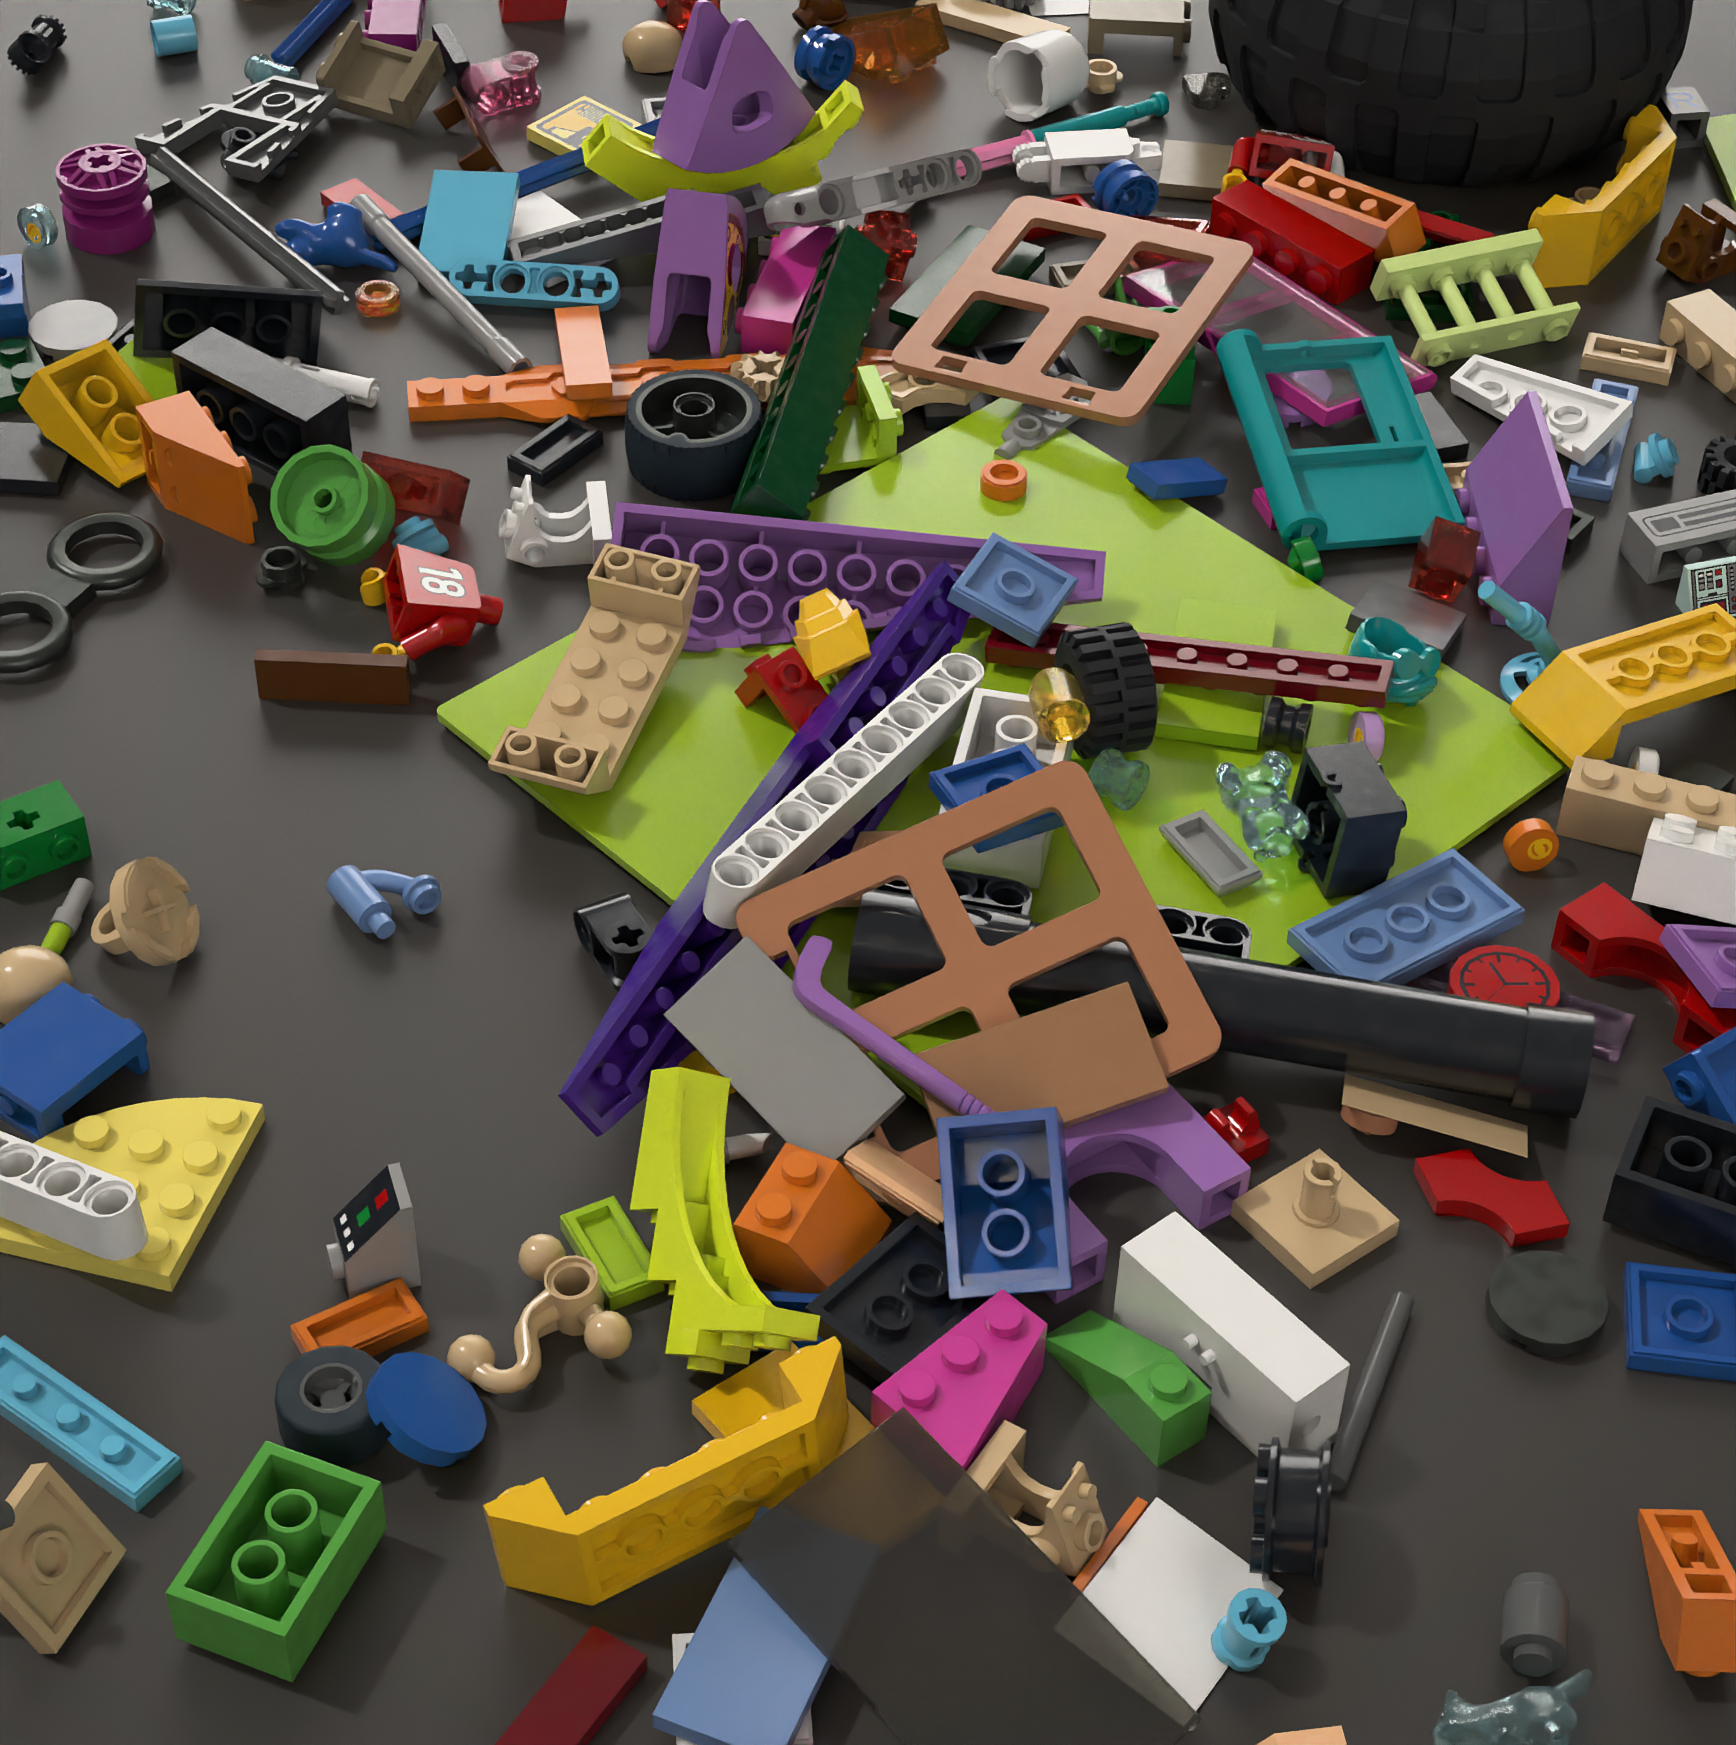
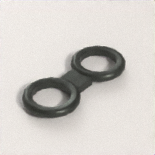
M113 512L85 516L59 529L48 544L47 563L51 570L27 591L0 594V617L20 613L37 615L49 621L52 629L43 640L31 647L17 651H0V674L23 673L45 666L56 659L72 641L73 618L97 597L96 591L115 590L129 586L151 574L162 559L163 540L156 528L138 516ZM100 534L130 536L142 545V549L136 557L125 564L112 568H86L77 565L68 558V554L75 545L87 538Z

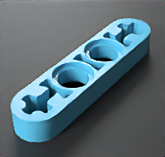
M467 258L456 262L449 273L451 284L473 304L549 309L598 305L599 312L613 308L619 302L621 295L620 285L614 272L601 266ZM468 273H475L477 280L485 282H473L471 289H465L463 282L460 280H466ZM490 273H494L492 277L494 291H490L487 282H491ZM510 274H519L525 278V285L517 293H507L501 288L502 281ZM558 276L565 278L569 282V286L564 294L551 296L545 292V285L549 279ZM576 279H581L583 288H580L581 297H576ZM598 281H605L607 289L610 290L603 291L602 297L597 298L592 289H586L597 288Z

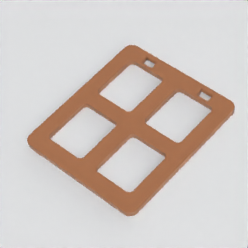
M1022 196L1010 204L892 351V364L894 369L900 373L1116 426H1131L1143 418L1253 263V248L1250 244L1243 241L1037 196ZM1034 227H1043L1102 241L1070 285L1065 288L1052 287L996 274L1030 229ZM1146 250L1211 265L1180 309L1174 313H1166L1105 299L1103 296L1139 251ZM977 300H985L1046 315L1008 364H995L937 350L936 348L969 306ZM1084 325L1097 326L1156 340L1127 382L1118 391H1107L1045 376V374L1079 328ZM944 365L963 369V371L958 373L942 368ZM1071 396L1091 400V403L1086 404L1069 399Z
M1073 761L1054 763L749 898L740 905L736 913L737 929L742 939L748 936L772 961L788 955L795 970L799 955L788 934L789 929L793 925L894 880L905 882L945 960V966L933 974L853 1009L855 1013L894 1040L959 1011L970 1013L980 1032L1019 1019L1020 1017L1008 994L1011 988L1109 943L1119 941L1127 946L1167 1023L1168 1028L1164 1033L1151 1038L1166 1079L1212 1058L1220 1047L1222 1033L1210 1007L1087 772L1081 765ZM1047 812L1056 813L1061 818L1099 892V897L1091 903L995 946L985 945L981 941L947 874L943 861L952 854ZM845 1034L864 1054L870 1052ZM881 1125L873 1131L874 1137L868 1140L881 1145L937 1183L941 1182L937 1136L908 1150L899 1152L890 1146ZM866 1190V1192L875 1200V1202L878 1205H889L877 1196H875L874 1194H872L871 1192H869L868 1190Z

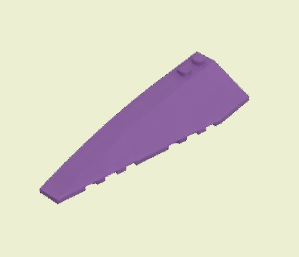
M616 502L611 544L700 565L701 572L687 640L681 651L693 653L716 651V648H749L794 642L793 637L797 636L794 621L799 619L800 600L825 588H828L839 600L845 598L852 610L858 609L866 632L883 630L938 564L946 561L960 577L987 541V539L625 502ZM1012 542L1079 579L1073 594L1064 606L1102 601L1106 551ZM972 614L969 616V618H977Z

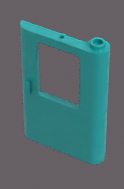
M1237 329L1225 334L1219 340L1216 346V354L1281 542L1286 549L1290 550L1291 540L1305 535L1312 539L1317 551L1441 541L1451 538L1463 528L1465 519L1391 335L1262 344L1258 335L1252 330ZM1336 368L1348 370L1355 383L1377 443L1292 449L1265 375L1269 373Z

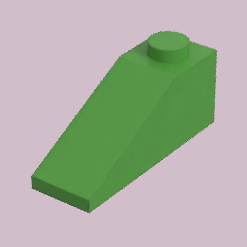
M1088 1310L1046 1335L1045 1349L1156 1467L1205 1439L1212 1392L1171 1350L1092 1310Z

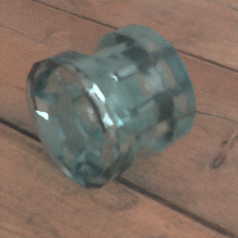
M1109 746L1097 756L1088 776L1100 798L1107 796L1111 798L1115 807L1128 811L1134 807L1143 795L1150 777V768L1148 764L1140 760H1133L1131 762L1126 760L1122 751Z

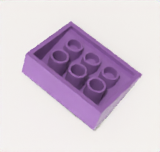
M1527 391L1466 468L1463 488L1456 489L1455 497L1465 519V524L1462 528V540L1464 545H1470L1471 548L1470 570L1472 575H1478L1479 577L1478 589L1483 582L1493 581L1516 601L1527 602L1545 617L1546 625H1549L1574 508L1537 391ZM1478 596L1480 605H1486L1491 625H1507L1506 618Z

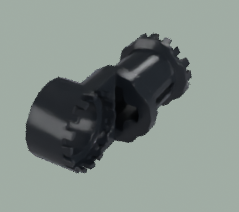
M40 14L34 19L31 25L32 29L21 33L9 46L7 51L9 55L8 60L12 59L10 64L12 66L16 65L15 69L17 71L21 69L22 74L27 72V75H35L48 62L53 48H59L64 44L67 35L63 34L65 32V29H63L64 25L63 23H58V18L53 19V15L48 17L45 14L43 16ZM50 27L53 28V31L47 37L43 35Z

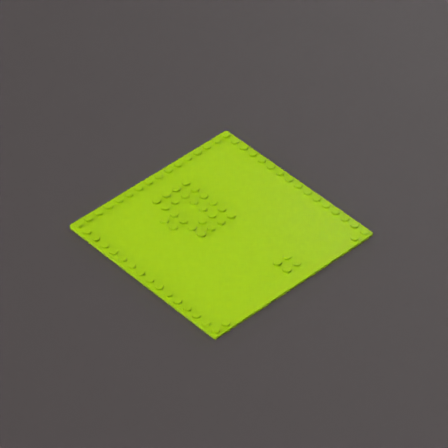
M1002 397L811 501L807 505V509L811 511L807 521L978 539H988L994 532L1010 542L1106 551L1102 601L1063 606L1052 623L1097 627L1125 622L1131 624L1137 632L1173 636L1180 597L1278 610L1273 647L1348 656V651L1355 633L1345 629L1349 615L1354 607L1182 500L1176 498L1154 501L1128 481L1126 475L1129 468L1066 428L1034 450H1021L1010 459L1022 465L1028 473L1027 490L1021 498L1004 502L986 497L980 490L981 470L992 461L1005 459L994 454V452L1004 443L1002 432L1019 414L1024 404ZM978 617L968 619L960 643L952 647L950 654H967L977 659L983 665L985 674L981 688L1056 700L1054 670L987 663L985 644L993 626ZM883 630L866 632L869 646ZM577 631L440 705L437 708L438 721L489 761L508 725L522 729L527 727ZM795 642L749 648H716V651L702 653L681 652L611 790L584 795L510 775L507 776L672 906L795 736L794 731L769 695L747 708L744 707L734 692L747 678L744 669L765 654H769L773 658L792 646L796 648L799 654L800 652ZM1441 661L1439 669L1434 675L1437 678V685L1433 692L1419 700L1415 707H1407L1405 703L1386 702L1385 708L1357 707L1350 704L1306 701L1298 698L1274 696L1283 698L1287 705L1297 707L1302 703H1307L1314 706L1305 748L1348 743V727L1354 712L1375 711L1381 717L1385 731L1383 753L1377 762L1381 764L1387 780L1396 794L1404 800L1407 808V822L1401 830L1395 850V862L1389 870L1387 880L1452 848L1457 851L1570 770L1560 758L1509 712L1510 704ZM831 674L818 680L828 695L836 686ZM1156 683L1158 718L1164 684ZM1265 695L1257 751L1155 737V734L1151 745L1147 749L1085 760L1080 755L1078 756L1073 749L1070 761L1078 763L1087 772L1155 904L1227 916L1244 922L1252 932L1249 959L1295 967L1304 959L1287 944L1288 929L1357 896L1350 895L1325 899L1311 874L1300 871L1297 866L1300 856L1283 828L1303 755L1292 753L1288 746L1277 745L1274 748H1268L1261 745L1264 723L1271 698L1273 697L1272 695ZM964 724L910 773L907 784L875 831L905 830L939 815L941 803L929 788V773L953 765ZM1203 809L1263 872V877L1250 886L1218 898L1169 845L1160 833L1159 826ZM1065 826L1053 830L1039 889L1030 888L1033 896L1030 915L1033 916V922L1046 923L1091 903L1099 897V892ZM1263 853H1267V854H1269L1270 856H1269V857H1265V856L1263 855ZM833 907L818 914L795 949L800 957L806 943L812 936H821L832 941L831 952L821 972V986L853 1010L881 996L848 990L850 954L859 907ZM788 959L781 970L793 981L795 970L790 959ZM959 1011L895 1041L916 1054L980 1031L970 1013ZM872 1052L865 1054L892 1082L926 1108L921 1091L916 1083Z

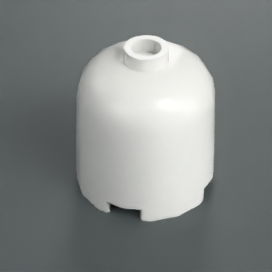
M1060 29L1043 30L1002 44L997 55L989 60L987 78L991 95H998L1002 104L1007 108L1004 110L1005 115L1018 122H1028L1068 105L1081 96L1088 83L1090 66L1088 56L1082 44L1073 35Z

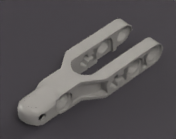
M960 149L783 192L768 199L765 203L763 213L766 225L773 231L796 226L810 228L973 187L981 179L982 164L974 151ZM958 159L963 162L966 168L964 180L959 177L956 171Z

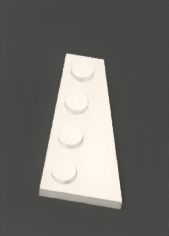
M1474 354L1450 377L1451 392L1502 421L1508 417L1527 391H1537L1555 450L1583 466L1633 417L1632 401Z

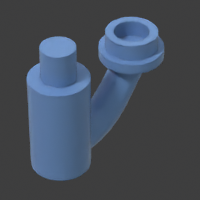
M345 865L335 870L329 877L326 885L328 893L360 930L365 933L374 932L380 939L390 937L396 929V924L391 919L392 908L378 891L402 895V903L406 908L418 914L432 912L437 908L442 899L440 885L431 875L426 874L413 878L388 870L373 869L360 871L353 865Z

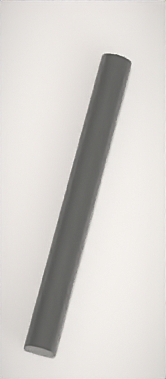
M1394 1292L1390 1297L1330 1456L1329 1481L1332 1482V1490L1341 1491L1346 1488L1414 1306L1413 1298L1407 1293Z

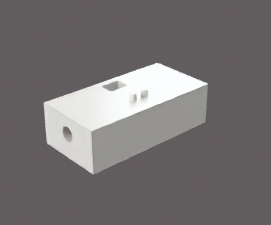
M1176 1211L1121 1246L1113 1321L1171 1350L1212 1392L1209 1413L1255 1456L1258 1457L1259 1443L1271 1444L1272 1437H1279L1281 1447L1317 1451H1321L1325 1441L1331 1442V1444L1336 1441L1350 1363Z

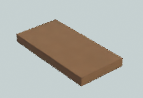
M1128 981L915 1054L967 1090L968 1094L974 1095L976 1099L981 1100L984 1105H988L996 1112L1057 1107L1063 1118L1064 1128L1167 1093L1169 1090V1084ZM919 1086L937 1135L936 1118L961 1116V1114L955 1112Z

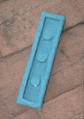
M6 1335L0 1338V1415L135 1512H139L183 1472L179 1456Z

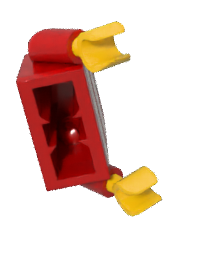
M397 544L386 572L377 567H370L361 576L362 585L360 592L364 604L367 606H377L386 602L392 640L401 642V645L397 647L390 643L378 644L374 647L371 654L408 655L414 661L438 647L466 645L471 638L476 623L497 626L502 616V598L479 593L475 571L470 565L438 556L432 552H425Z

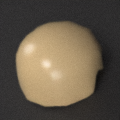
M647 20L637 24L625 34L622 42L625 61L628 62L630 58L634 70L639 73L655 74L671 71L675 67L682 45V38L677 29L664 21Z
M35 945L11 948L0 954V1022L5 1025L62 982L73 987L74 978L63 957L49 948Z

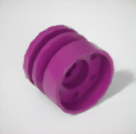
M91 144L74 149L59 160L55 166L56 180L59 186L60 201L63 203L62 215L66 238L73 247L86 253L101 255L119 254L139 248L151 239L156 231L152 198L149 195L150 186L146 158L138 150L120 144Z

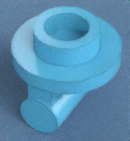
M1656 432L1649 435L1648 442H1639L1635 445L1634 479L1636 482L1645 484L1650 482L1656 475L1661 474L1663 477L1668 478L1675 474L1674 465L1679 463V455L1673 441L1669 437L1663 439Z
M414 516L400 524L394 530L397 537L391 542L394 550L397 544L425 552H432L436 555L449 550V543L446 537L439 533L433 520L426 519L421 521L419 516Z

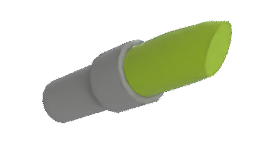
M77 878L62 906L58 907L49 923L50 929L41 947L49 948L58 955L62 953L69 938L75 935L82 921V914L95 891V885L90 880L85 878Z

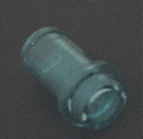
M262 53L251 55L245 64V76L250 79L253 85L275 75L299 81L297 68L270 61L269 57Z

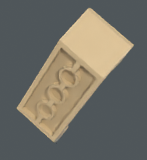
M606 543L587 577L591 606L527 727L522 729L510 725L507 726L487 763L488 769L584 795L611 790L686 643L701 572L700 565Z

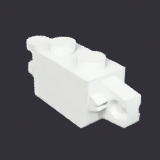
M1126 128L1046 132L1044 142L1020 144L1015 146L1016 149L1013 150L1012 154L1020 180L1028 181V183L1030 181H1033V183L1047 182L1051 195L1095 193L1092 186L1096 177L1106 166L1114 161L1121 159L1132 160L1146 172L1160 170L1162 152L1157 142H1140L1139 138H1131Z

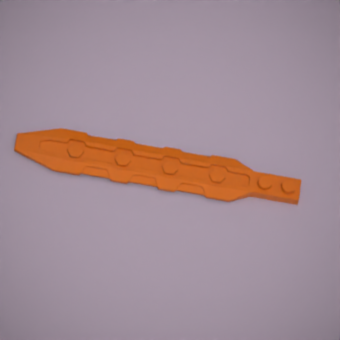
M861 347L864 349L863 354L851 371L855 374V379L843 396V399L847 401L846 405H856L857 367L875 365L880 376L895 371L892 364V350ZM750 353L749 355L754 356L758 353ZM742 354L727 355L725 358L675 361L670 358L638 360L635 363L610 364L613 397L608 399L567 400L562 364L533 366L499 376L471 375L466 378L451 379L429 377L416 381H407L409 422L503 417L537 423L557 422L567 414L582 421H586L590 417L626 415L629 398L637 387L639 388L647 380H651L653 377L661 374H667L668 372L686 369L712 370L729 375L731 363L740 361ZM760 402L762 410H767L769 402Z

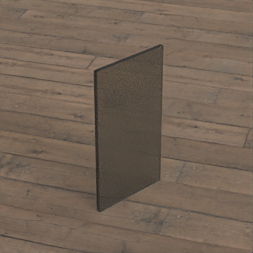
M904 1407L892 1413L886 1421L744 1531L734 1535L727 1544L728 1551L905 1745H1175L1187 1733L1193 1732L1202 1719L1185 1699Z

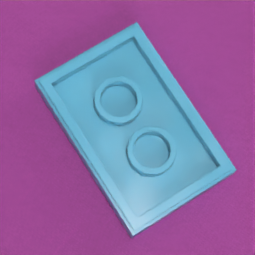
M434 170L419 251L448 280L451 268L462 259L507 260L509 251L508 240H511L520 189L519 173ZM468 273L466 280H460L462 282H485L477 280L475 273ZM494 273L489 274L491 282L487 283H493L492 277Z

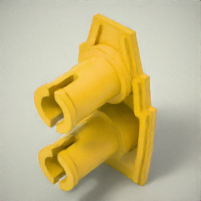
M828 588L800 600L799 619L794 621L797 636L793 637L794 642L815 681L831 674L837 685L856 662L872 656L858 609L852 610L845 598L839 600Z

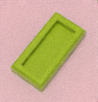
M614 1195L560 1215L561 1231L575 1254L585 1257L595 1264L599 1273L603 1300L609 1311H614L665 1291L663 1283L647 1280L651 1255Z

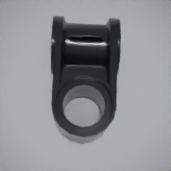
M627 892L613 895L573 911L574 926L584 950L593 957L609 981V984L617 991L622 987L652 935L651 928L643 920L634 901Z

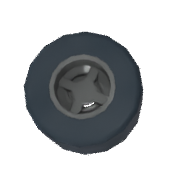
M323 1346L303 1353L286 1366L276 1383L275 1408L279 1432L285 1447L342 1468L361 1463L382 1448L390 1432L385 1428L382 1421L376 1427L369 1415L365 1395L370 1378L381 1364L366 1352L348 1346Z

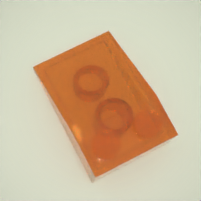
M937 3L854 16L829 28L834 34H842L853 41L855 61L851 71L871 80L889 78L890 83L907 80L913 76L911 70H919L936 64V57L950 49Z

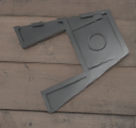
M275 75L233 93L232 103L225 106L210 103L199 108L201 116L183 124L181 119H173L162 124L163 133L151 138L141 133L134 137L137 150L143 154H155L159 147H166L176 155L224 124L248 128L253 132L264 135L227 157L224 161L228 175L259 183L338 105L336 90Z

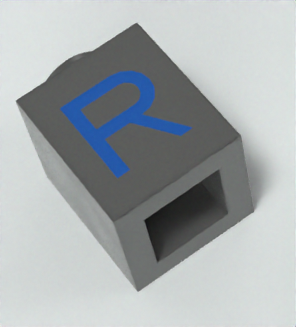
M1694 86L1665 88L1656 106L1677 136L1675 149L1703 147L1711 111Z

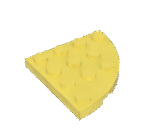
M207 1097L173 1098L142 1102L84 1117L39 1139L33 1144L133 1184L148 1231V1242L136 1255L124 1260L112 1261L100 1258L0 1217V1252L172 1292L265 1121L263 1104L230 1098Z

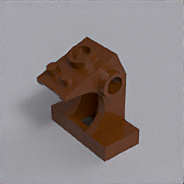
M1716 198L1703 203L1701 214L1692 209V206L1689 204H1683L1670 232L1661 242V250L1656 261L1684 281L1703 284L1736 271V238L1732 242L1725 239L1727 228L1736 233V212Z

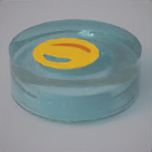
M34 203L19 210L17 215L18 228L29 246L35 249H42L56 242L58 227L53 214L48 208L40 203Z

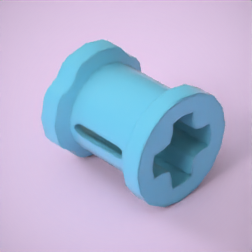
M1248 1588L1238 1592L1229 1603L1226 1616L1220 1619L1211 1635L1212 1650L1217 1659L1229 1665L1235 1671L1249 1672L1259 1668L1264 1661L1265 1655L1270 1650V1645L1275 1644L1285 1632L1287 1617L1280 1600L1270 1592L1260 1588Z

